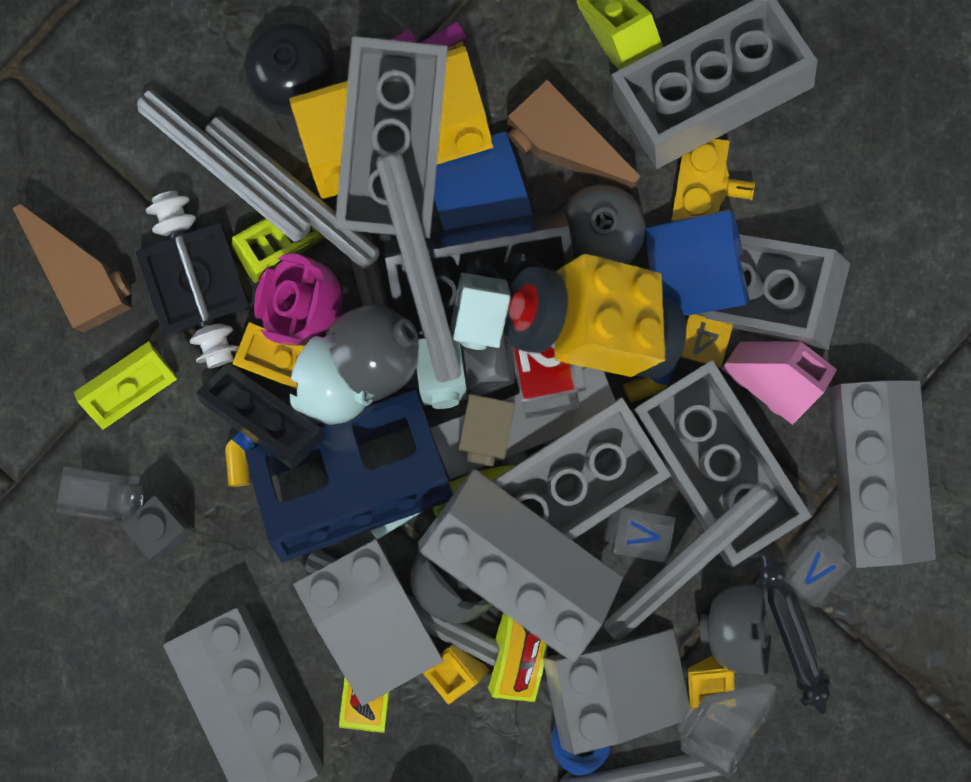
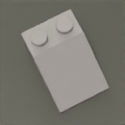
M739 234L743 248L740 261L750 301L747 305L696 315L732 325V328L781 341H801L806 346L828 350L850 263L833 249Z
M379 540L371 541L293 584L316 629L362 706L443 662Z
M672 628L587 647L574 663L561 654L543 658L560 745L562 749L574 755L620 744L692 718L674 629Z

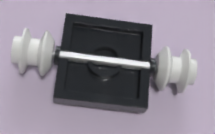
M168 191L153 197V204L146 209V213L157 215L159 223L152 228V231L156 234L169 236L170 240L135 252L163 336L170 337L199 327L200 330L196 331L189 341L190 344L201 346L203 354L196 359V362H206L209 369L219 367L234 361L232 353L238 351L239 346L229 345L226 338L233 331V327L221 323L218 324L217 320L249 310L251 306L224 226L221 223H217L187 234L186 230L196 220L195 215L185 214L183 206L190 199L188 196H179L177 191Z

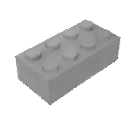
M753 0L611 74L613 97L655 168L658 169L813 88L818 60L777 0Z
M352 36L335 229L396 235L376 163L380 156L397 152L403 157L424 237L430 238L448 46Z
M713 360L631 410L671 474L672 480L705 531L758 483L764 482L777 495V502L719 553L725 564L737 565L812 517Z

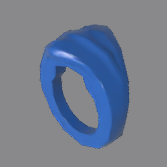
M555 722L551 736L552 750L554 756L565 770L573 775L582 776L591 774L603 765L609 756L610 746L593 750V755L575 756L561 748Z

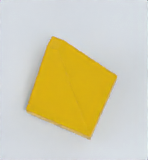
M451 645L440 653L443 662L423 672V674L449 705L478 684L490 670L482 662L456 646Z
M713 656L687 668L688 695L691 709L735 704L734 673L722 667Z

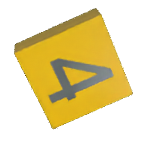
M696 314L688 315L686 320V340L680 358L703 365L713 360L717 368L720 369L733 326L706 319V317Z

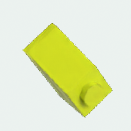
M576 0L581 13L609 60L619 70L663 48L652 14L637 0Z

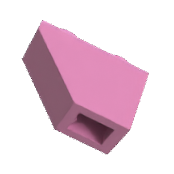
M740 341L721 368L731 376L735 383L745 387L763 401L773 413L782 416L792 425L825 392L837 371L836 368L801 341Z

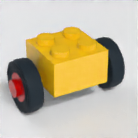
M584 254L556 272L541 267H528L518 274L510 286L509 292L511 296L503 331L507 342L513 348L520 351L542 353L554 344L555 361L629 377L637 375L645 378H661L667 375L676 366L683 352L686 340L685 316L677 303L662 297V277L659 272Z

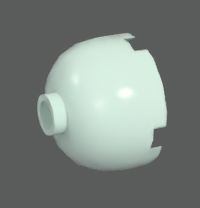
M326 332L327 336L324 338L314 336L301 351L291 377L292 381L298 382L297 396L290 394V403L294 410L307 419L333 425L350 421L356 417L366 406L372 403L373 400L369 399L373 395L366 390L357 394L340 376L329 350L336 345L335 332L329 336L328 332Z

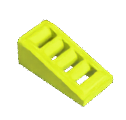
M264 219L233 236L231 247L252 281L256 283L261 279L262 274L267 268L275 269L283 261L279 260V257L285 254H302L326 237L311 226L313 230L311 233L307 234L300 242L291 243L281 230L269 220ZM271 233L281 250L275 252L265 236ZM256 243L265 259L259 261L250 246Z

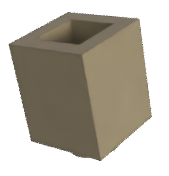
M469 394L458 449L468 453L467 462L493 467L495 458L505 459L516 403Z

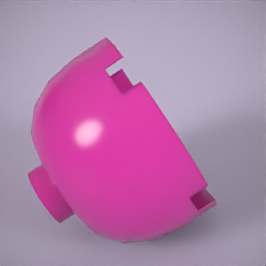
M285 254L278 259L283 261L275 269L267 268L261 276L255 293V317L262 319L266 331L261 330V332L273 342L288 346H306L314 336L322 338L327 336L326 332L329 331V327L334 319L342 315L344 302L342 286L329 267L310 257L300 254Z

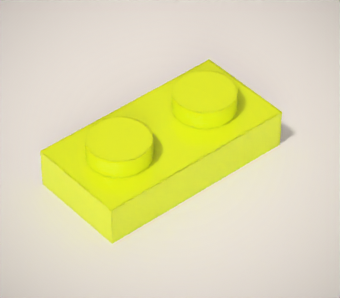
M148 341L74 392V395L80 406L104 430L176 381L177 378L171 367Z

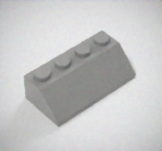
M875 381L846 383L830 387L844 566L865 568L936 560L920 381Z
M619 398L498 476L492 482L573 540L670 477L671 474L623 398Z
M474 468L418 542L419 551L573 663L602 626L623 579L611 568Z
M246 604L163 644L228 782H306L319 775L324 766Z

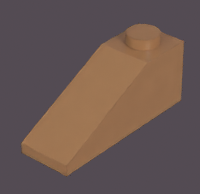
M548 80L508 116L507 127L511 131L507 135L523 153H527L530 150L541 160L628 191L637 186L641 176Z
M19 204L13 208L72 328L85 333L132 309L126 296L131 294V290L119 270L113 272L111 268L25 206Z

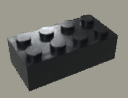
M563 210L430 233V238H425L451 334V320L461 272L507 280L508 288L510 289L518 274L528 267H541L556 272L574 261L570 228ZM398 239L384 241L385 261L395 311L408 319L415 327L418 339H423L425 336Z

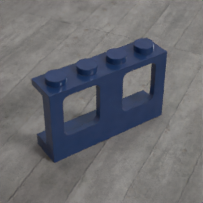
M416 389L407 393L394 394L382 402L365 407L362 412L350 421L333 425L316 424L322 429L325 439L297 467L323 458L329 481L324 488L286 502L278 501L271 477L290 470V467L261 446L244 451L267 539L281 563L445 504L451 499L454 494ZM410 427L416 445V452L412 456L374 470L365 468L358 447L359 444Z

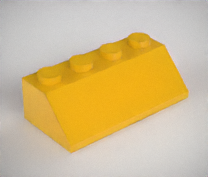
M465 46L447 51L437 165L493 148L486 114ZM348 81L289 98L308 163L321 199L338 195Z

